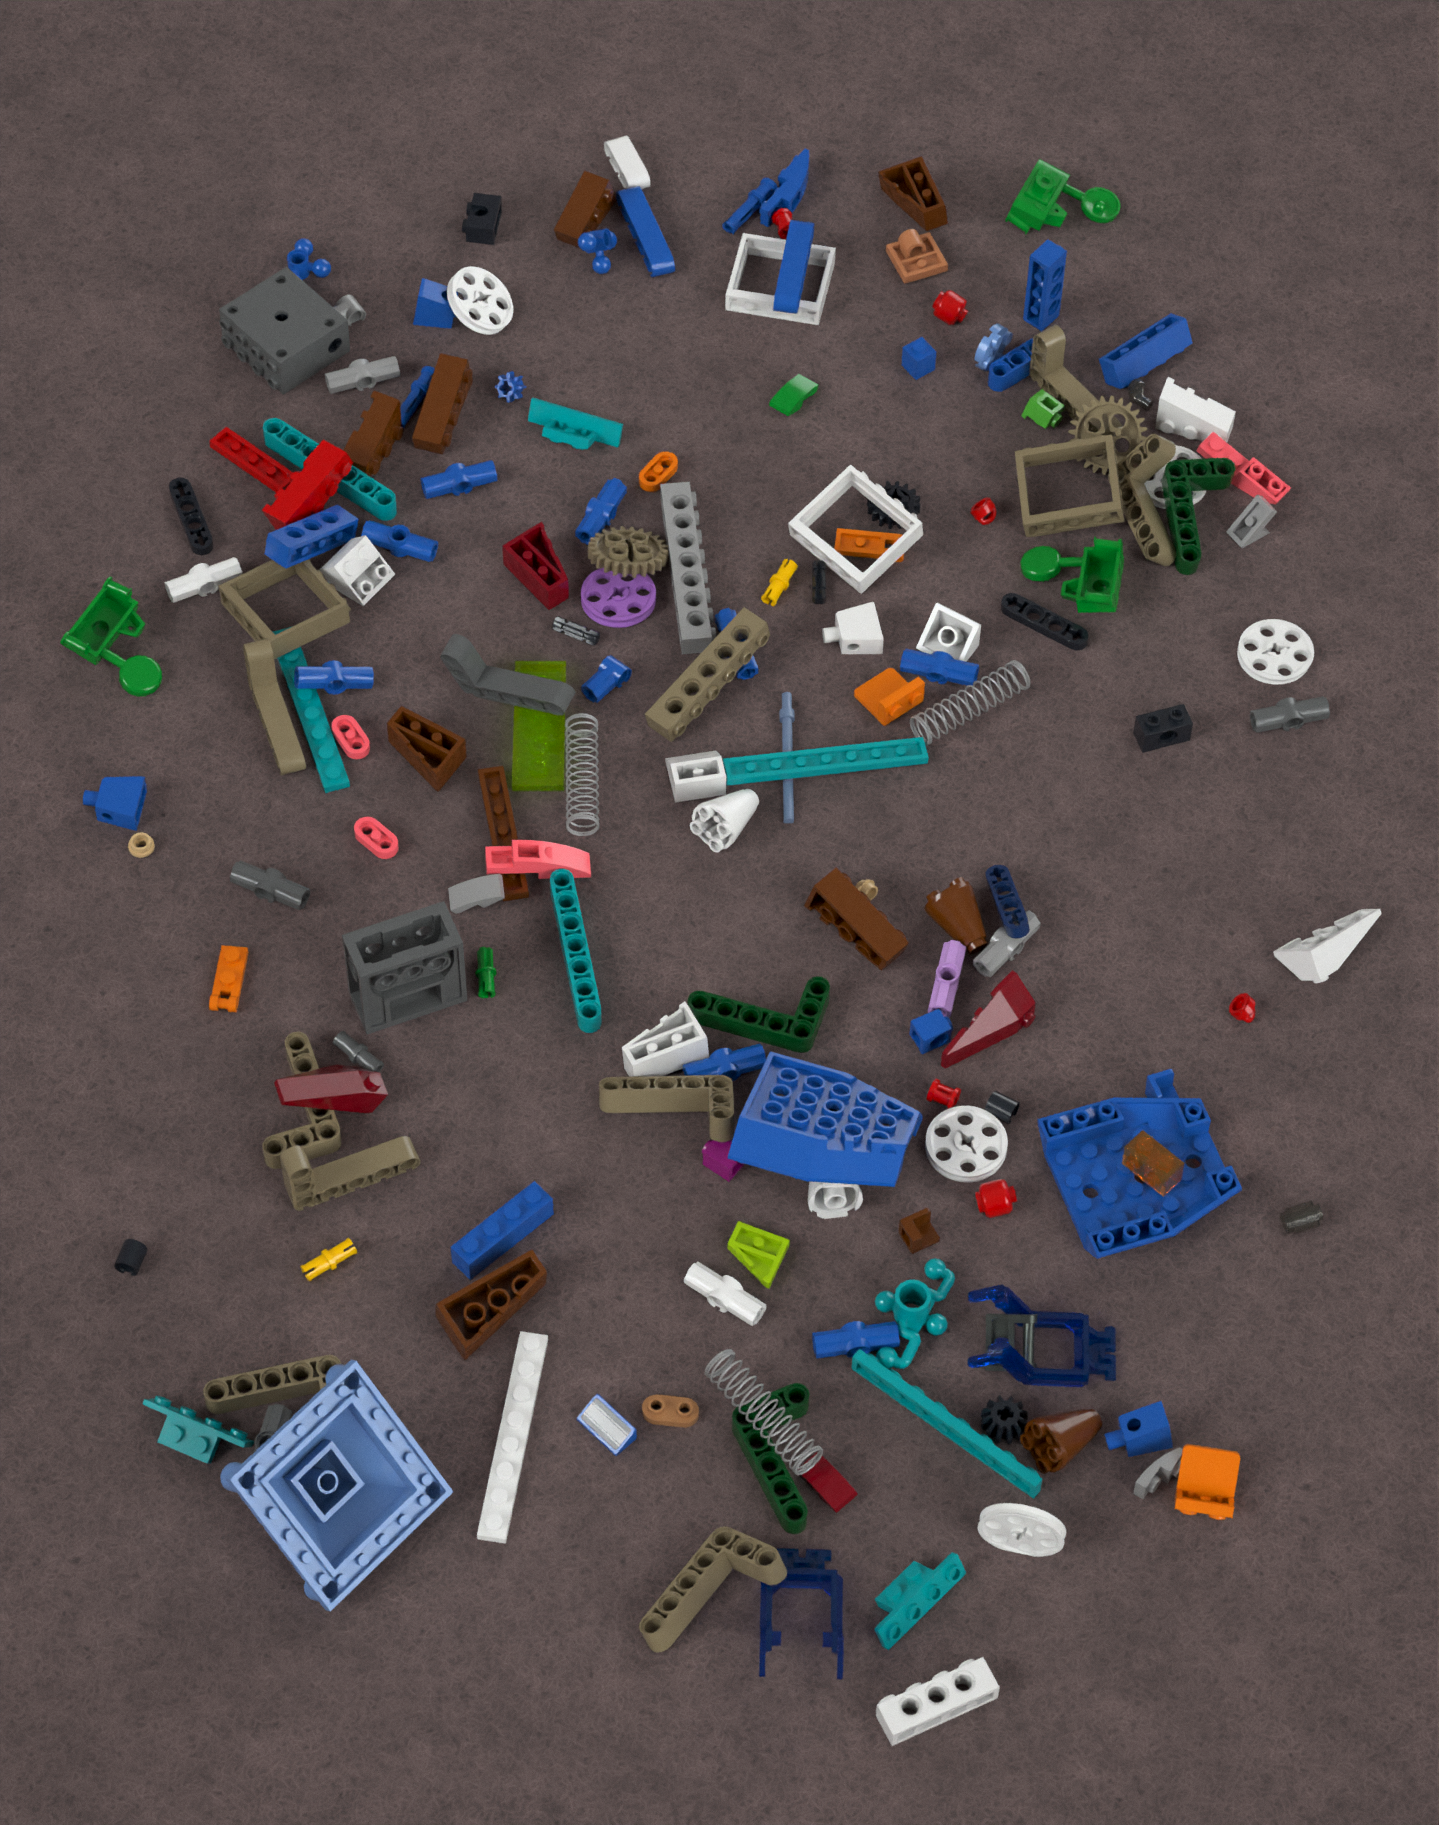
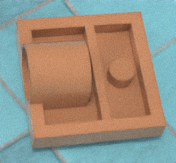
M908 229L899 236L897 242L886 245V252L904 284L948 271V263L930 232L919 235L915 229Z

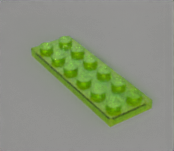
M515 661V672L566 683V661ZM514 706L512 791H564L565 713L560 716Z

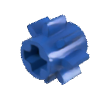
M514 371L498 376L500 381L498 385L494 386L498 390V398L507 397V403L513 402L515 398H523L521 392L527 388L523 384V376L514 377Z

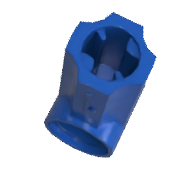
M609 655L601 662L598 672L581 686V692L591 702L598 703L613 688H621V684L630 679L632 670L612 655Z

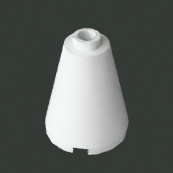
M809 1182L807 1201L811 1212L813 1210L817 1212L818 1217L829 1219L848 1216L847 1211L854 1207L856 1211L863 1202L862 1190L857 1184Z

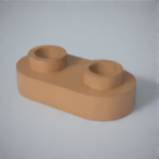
M651 1395L642 1404V1415L651 1424L686 1428L697 1422L699 1407L690 1398ZM654 1405H659L661 1408L659 1410H654L651 1407ZM682 1408H687L690 1411L687 1413H682L680 1410Z

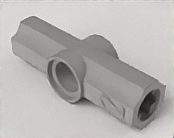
M395 356L372 362L366 359H357L350 364L349 368L325 373V380L331 394L352 388L363 391L364 388H373L376 382L399 377L400 369Z
M1029 910L1025 911L1030 928L1026 936L1011 938L1006 934L1004 927H1000L994 933L989 945L973 960V966L977 969V972L984 977H991L1008 959L1012 961L1015 959L1013 956L1016 953L1020 954L1025 942L1040 928L1041 922L1034 913ZM1017 921L1013 922V924H1015V926H1018V922H1017Z

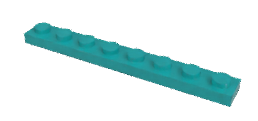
M285 628V629L273 631V633L276 635V634H278V633H280V632H283V631H285V630H287V629H289V628ZM298 647L277 659L325 793L350 787V781L317 690L295 688V667L308 666L302 648Z
M917 737L724 758L722 761L728 786L927 764L929 757L924 738Z
M860 1349L853 1355L852 1370L1033 1499L1040 1492L1042 1478H1040L1036 1470L1031 1467H1025L1017 1461L1012 1453L1006 1450L1003 1451L995 1446L988 1436L977 1433L970 1427L967 1421L950 1414L943 1404L932 1401L925 1396V1393L919 1387L911 1386L905 1382L898 1372L884 1367L874 1355L866 1354Z

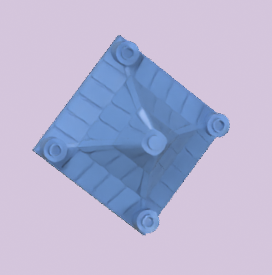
M350 1360L346 1365L336 1364L330 1367L326 1374V1386L279 1428L271 1438L263 1443L253 1455L243 1463H229L221 1473L223 1487L228 1491L238 1493L302 1579H304L306 1596L311 1600L320 1602L327 1611H332L453 1493V1490L355 1360Z

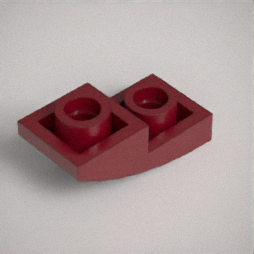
M817 1452L812 1457H810L805 1463L811 1460L817 1454ZM823 1456L809 1471L799 1475L817 1492L819 1498L836 1513L858 1495L849 1482Z

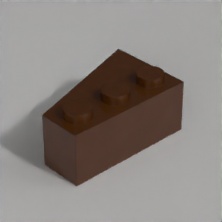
M375 390L371 395L373 403L369 411L363 410L360 416L364 421L359 431L353 430L343 450L350 456L353 461L352 465L370 477L372 474L376 475L378 473L381 461L384 457L387 458L390 455L392 445L395 441L401 439L404 432L401 422L400 400Z
M403 706L387 722L388 741L437 792L440 791L467 758L466 740Z

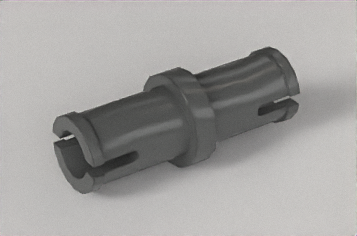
M341 1031L334 1038L333 1044L346 1053L352 1063H358L363 1068L380 1072L383 1069L384 1063L367 1051V1046L363 1043H357L345 1031Z

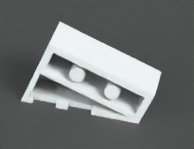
M1168 377L1159 399L1155 428L1164 433H1174L1190 440L1196 439L1204 441L1214 432L1227 442L1233 428L1235 411L1210 398L1206 401L1194 395L1195 390L1189 387L1185 390L1173 384L1174 379Z
M685 1001L679 1005V1010L669 1017L667 1015L662 1017L660 1024L651 1030L646 1029L622 1047L624 1069L629 1077L665 1076L683 1069L684 1064L709 1058L707 1036Z

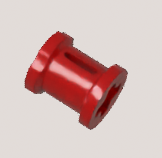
M781 208L773 213L771 220L778 227L779 237L787 239L792 213L787 208Z
M936 1078L930 1086L926 1100L928 1102H938L949 1109L957 1104L961 1089L958 1087L953 1089L941 1084L940 1080Z

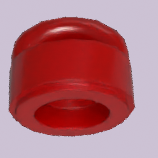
M986 497L978 501L971 508L970 513L980 524L988 525L995 519L997 510L993 501ZM990 513V515H989L988 518H986V519L983 518V517H985L986 515H988V514Z
M1246 993L1239 994L1232 1000L1229 1006V1013L1239 1021L1243 1020L1246 1023H1250L1255 1017V1000Z

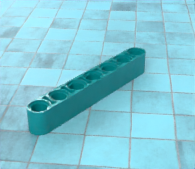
M270 418L263 424L265 445L303 470L304 461L319 444L281 419ZM352 465L349 474L344 476L338 484L336 492L380 520L388 521L393 519L397 515L395 493Z
M557 869L550 875V892L579 1029L586 1033H593L599 1030L602 1024L601 1004L574 877L569 870Z

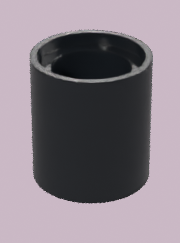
M995 1090L989 1097L985 1110L993 1114L997 1119L1010 1124L1012 1122L1010 1118L1012 1115L1015 1116L1017 1114L1020 1102Z
M126 1239L115 1261V1269L120 1273L126 1271L130 1272L131 1276H136L148 1248L137 1240Z

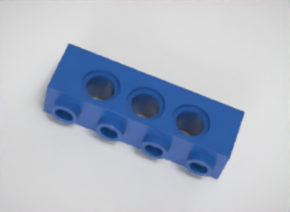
M1046 240L1030 255L1023 320L1040 331H1043L1060 315L1067 251L1060 245H1056L1050 240Z
M335 505L268 533L264 554L287 569L355 538L359 519L339 505Z

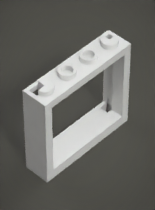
M743 233L726 292L725 310L819 325L835 264L836 248L814 244L811 246L808 264L825 267L816 302L800 300L798 314L773 311L774 295L738 289L748 254L782 260L786 240Z
M849 465L788 523L790 535L819 560L824 561L831 570L860 594L923 536L922 522L917 519V515L915 513L910 514L898 499L889 497L881 485L872 483L864 471L861 473L852 465ZM851 486L907 530L864 573L808 528Z

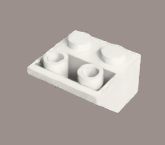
M367 536L350 539L320 569L329 584L332 583L337 591L362 606L395 575Z
M717 751L665 758L675 803L726 795L725 769L722 757Z

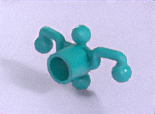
M930 1259L924 1267L926 1276L931 1280L943 1279L937 1291L929 1288L921 1281L906 1280L896 1288L895 1295L885 1290L880 1292L875 1298V1305L879 1311L884 1313L893 1311L894 1319L898 1323L899 1335L909 1340L901 1358L898 1357V1354L892 1347H882L877 1352L876 1358L887 1369L893 1367L904 1369L910 1365L921 1343L918 1333L923 1325L926 1326L930 1334L935 1336L942 1335L947 1330L948 1323L942 1314L935 1313L929 1315L935 1302L944 1300L955 1282L954 1273L947 1269L944 1262L940 1259ZM912 1303L918 1305L919 1307L910 1308L905 1305Z

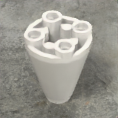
M745 789L702 802L693 810L690 829L708 844L712 851L717 853L727 849L735 842L756 811L759 798L751 789Z

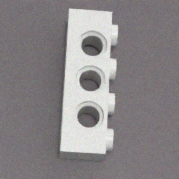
M983 1657L977 1660L969 1659L951 1672L942 1671L936 1674L931 1681L924 1684L915 1683L906 1689V1692L895 1696L892 1694L884 1697L877 1704L876 1717L893 1746L997 1699L1000 1687ZM965 1684L970 1689L961 1691L956 1688V1685ZM931 1696H939L943 1701L934 1703L929 1698ZM913 1708L917 1713L908 1715L903 1712V1709Z

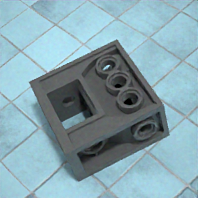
M444 901L342 935L348 992L367 1035L467 1001L463 942Z

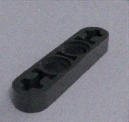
M175 478L169 484L170 496L191 550L197 555H207L213 550V540L191 483L186 478ZM181 487L184 490L185 496L181 497L177 488ZM188 504L194 506L190 511H183L181 509L184 505ZM195 522L201 524L197 529H190L188 527L191 523ZM199 536H201L202 541L205 545L201 546L200 543H198Z
M1009 593L1003 596L1001 611L1007 617L1072 650H1082L1087 646L1089 635L1083 627L1019 594ZM1013 603H1016V604H1017L1016 606L1013 605L1012 607H1008V604H1009V605H1012ZM1036 613L1040 618L1038 620H1031L1027 615ZM1057 624L1062 629L1060 631H1052L1049 629V626ZM1077 636L1081 637V639L1078 638L1076 641L1073 640V638H1076Z

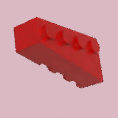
M325 440L321 441L304 461V469L302 471H295L290 477V485L285 490L280 488L274 495L276 501L271 506L266 504L262 509L276 530L324 510L325 503L330 496L336 493L338 484L344 476L349 474L352 468L353 461L348 453Z

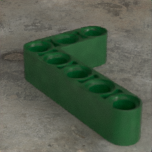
M1228 458L1172 460L1165 467L1162 477V489L1170 537L1176 550L1175 567L1183 575H1191L1197 571L1202 555L1191 491L1227 489L1231 485L1236 470L1234 462Z
M819 976L809 979L794 1016L699 990L689 995L687 1005L699 1025L794 1052L805 1053L813 1047L828 1007L830 984L827 979Z
M793 1383L771 1392L770 1398L763 1406L771 1400L777 1399L778 1404L774 1410L785 1407V1413L776 1423L763 1429L764 1436H768L767 1431L771 1430L785 1416L792 1415L793 1421L807 1413L810 1394L805 1385ZM768 1394L761 1397L752 1409L760 1405L767 1398ZM796 1398L802 1400V1402L793 1403L790 1400ZM754 1400L741 1406V1411L747 1412ZM776 1402L767 1406L759 1417L763 1416L766 1410L771 1409ZM739 1406L736 1407L732 1414L733 1434L776 1517L787 1533L799 1534L803 1532L807 1525V1506L781 1456L775 1452V1446L768 1445V1438H762L760 1430L753 1428V1422L747 1425L739 1423L741 1420H746V1414H740ZM762 1407L750 1413L748 1419L754 1420ZM783 1409L777 1412L774 1416H772L766 1425L774 1421L781 1414ZM768 1414L763 1419L756 1421L755 1426L757 1428H761L765 1420L771 1414ZM790 1417L784 1420L779 1426L786 1424L789 1421ZM758 1443L763 1445V1447L753 1448L751 1445ZM765 1467H772L775 1471L766 1472L763 1469ZM785 1491L788 1494L785 1496H779L776 1494V1492ZM795 1514L800 1516L801 1518L798 1520H791L790 1518H788V1516Z

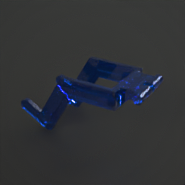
M1003 1284L968 1293V1300L970 1302H981L991 1299L995 1303V1307L1001 1309L1005 1314H1036V1328L1069 1329L1074 1333V1367L1072 1369L1034 1368L1009 1344V1340L1006 1338L995 1339L994 1344L988 1346V1353L969 1357L967 1359L969 1367L979 1368L999 1363L1018 1382H1022L1024 1385L1083 1387L1088 1385L1089 1374L1105 1375L1106 1381L1116 1380V1356L1105 1354V1352H1116L1115 1327L1107 1326L1104 1328V1332L1097 1331L1089 1326V1315H1084L1083 1313L1032 1311L1009 1287H1005ZM1015 1323L1018 1327H1023V1323Z
M776 1548L787 1569V1575L782 1582L776 1585H768L761 1582L759 1677H765L766 1653L772 1651V1646H781V1631H772V1595L780 1588L823 1589L831 1597L830 1632H823V1647H831V1652L837 1655V1679L843 1680V1578L837 1573V1570L825 1569V1561H831L832 1550L806 1549V1558L799 1557V1549Z

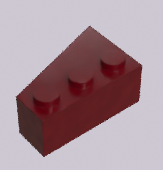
M542 522L502 545L503 565L548 610L569 598L568 578L558 556H556L552 548V542L548 539Z

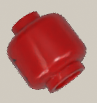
M947 290L945 293L941 291L932 305L934 316L948 325H954L956 321L961 323L968 313V310L965 309L967 305L966 299L952 290Z
M1004 1179L982 1183L979 1186V1191L975 1192L980 1213H985L988 1218L1011 1213L1013 1209L1012 1203L1017 1202L1014 1186L1008 1187Z

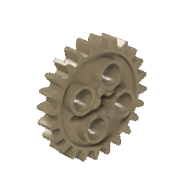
M1111 395L1109 402H1105L1104 397L1100 396V403L1098 404L1094 399H1091L1092 407L1090 408L1083 404L1082 407L1085 412L1083 414L1075 412L1079 420H1071L1070 423L1076 426V428L1068 431V433L1075 435V438L1068 442L1075 439L1082 440L1099 436L1105 433L1102 415L1107 414L1109 431L1115 434V437H1113L1114 445L1120 438L1126 439L1129 443V448L1124 453L1118 452L1115 448L1118 464L1141 441L1147 438L1141 436V432L1148 429L1147 427H1140V423L1145 419L1136 418L1140 411L1139 409L1132 412L1130 410L1131 402L1123 406V398L1121 397L1117 403H1114V397ZM1115 414H1120L1124 417L1125 424L1123 427L1115 428L1112 425L1111 419ZM1096 418L1100 421L1101 428L1098 432L1088 430L1087 422L1089 419ZM1103 454L1100 457L1090 456L1077 459V462L1082 459L1086 460L1084 468H1087L1090 464L1093 465V473L1098 468H1102V474L1105 475L1107 469H1109L1107 454Z
M623 526L620 527V530L611 527L610 532L603 529L602 534L595 533V537H591L588 543V559H591V564H596L597 569L604 568V573L613 571V576L621 573L624 578L628 574H631L633 578H636L637 574L646 577L647 572L654 575L655 570L661 571L662 567H666V562H668L669 550L668 545H665V540H660L659 535L652 536V531L644 533L643 528L635 531L634 527H630L629 530H626Z

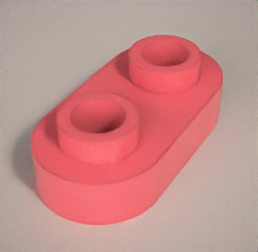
M340 715L336 717L332 722V734L345 754L352 759L366 757L370 752V742L360 725L352 716ZM343 729H348L347 732H341Z
M362 817L356 821L354 825L355 838L375 856L381 859H389L397 854L399 849L397 837L373 817ZM365 831H371V832H372L371 834H368V835L364 834ZM383 846H389L387 849H382Z

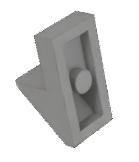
M1257 494L1226 532L1241 548H1244L1270 533L1265 526L1277 511L1263 496Z

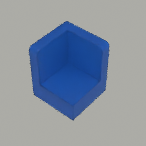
M1172 1069L1147 1076L1145 1088L1147 1098H1179L1173 1086L1174 1072Z

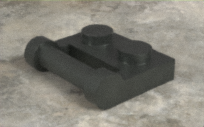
M986 1314L985 1371L1037 1372V1363H1034L1036 1314ZM1015 1323H1023V1362H1014Z

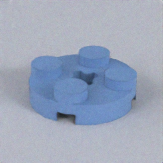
M995 324L989 329L992 333L989 337L984 336L977 348L974 360L978 364H975V366L983 371H988L991 363L1004 356L1002 353L1012 340L1013 333L1000 324Z

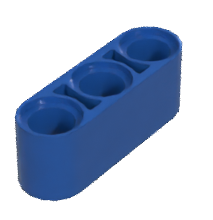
M1033 338L990 364L988 374V386L990 389L997 392L1004 391L1030 375Z

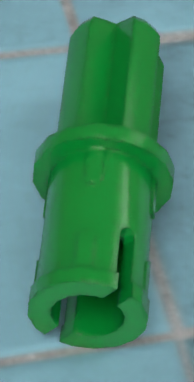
M480 947L477 951L478 969L475 971V975L478 977V996L480 998H488V992H490V997L493 998L496 994L494 977L497 974L493 965V950L490 947Z

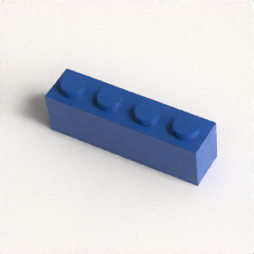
M1170 313L1101 357L1099 362L1105 382L1119 389L1126 388L1139 377L1147 375L1156 366L1164 364L1170 357L1183 352L1184 348L1193 343L1186 318Z
M535 1181L451 1246L452 1263L469 1280L473 1279L554 1214L553 1198Z

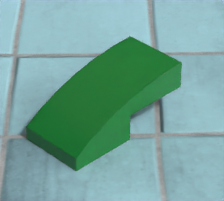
M798 374L774 395L769 402V406L790 416L802 407L803 400L815 394L818 384Z

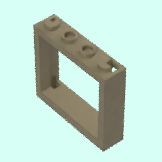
M1112 434L1015 451L1022 520L1026 537L1125 522ZM1107 454L1112 502L1030 515L1026 467Z
M309 559L287 569L271 560L219 585L222 605L254 641L265 638L269 639L274 659L350 623L349 611L351 608L348 606L346 598H342L337 593L335 586L325 580L322 572L319 569L316 570ZM297 574L326 605L328 610L275 635L243 599Z

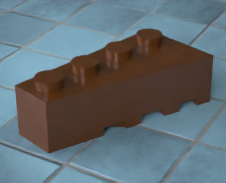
M440 353L412 436L416 449L443 454L445 448L450 446L453 428L458 422L460 411L473 383V370L470 369L468 359Z
M837 867L814 885L804 904V907L809 911L812 909L817 910L822 915L820 920L826 925L830 923L835 925L839 936L845 941H854L856 943V950L881 971L904 953L909 944L904 933L899 929H895L888 921L887 916L882 911L877 910L870 903L868 896L864 892L859 891L852 884L850 877L841 872Z
M530 1250L436 1303L435 1317L464 1360L475 1352L546 1284L547 1271L534 1251Z

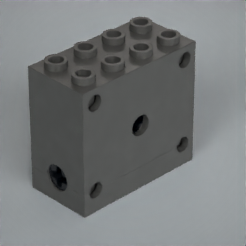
M288 267L280 270L219 309V324L222 331L221 340L224 346L235 351L238 358L243 363L247 362L257 376H263L273 390L277 389L283 395L350 352L348 320Z

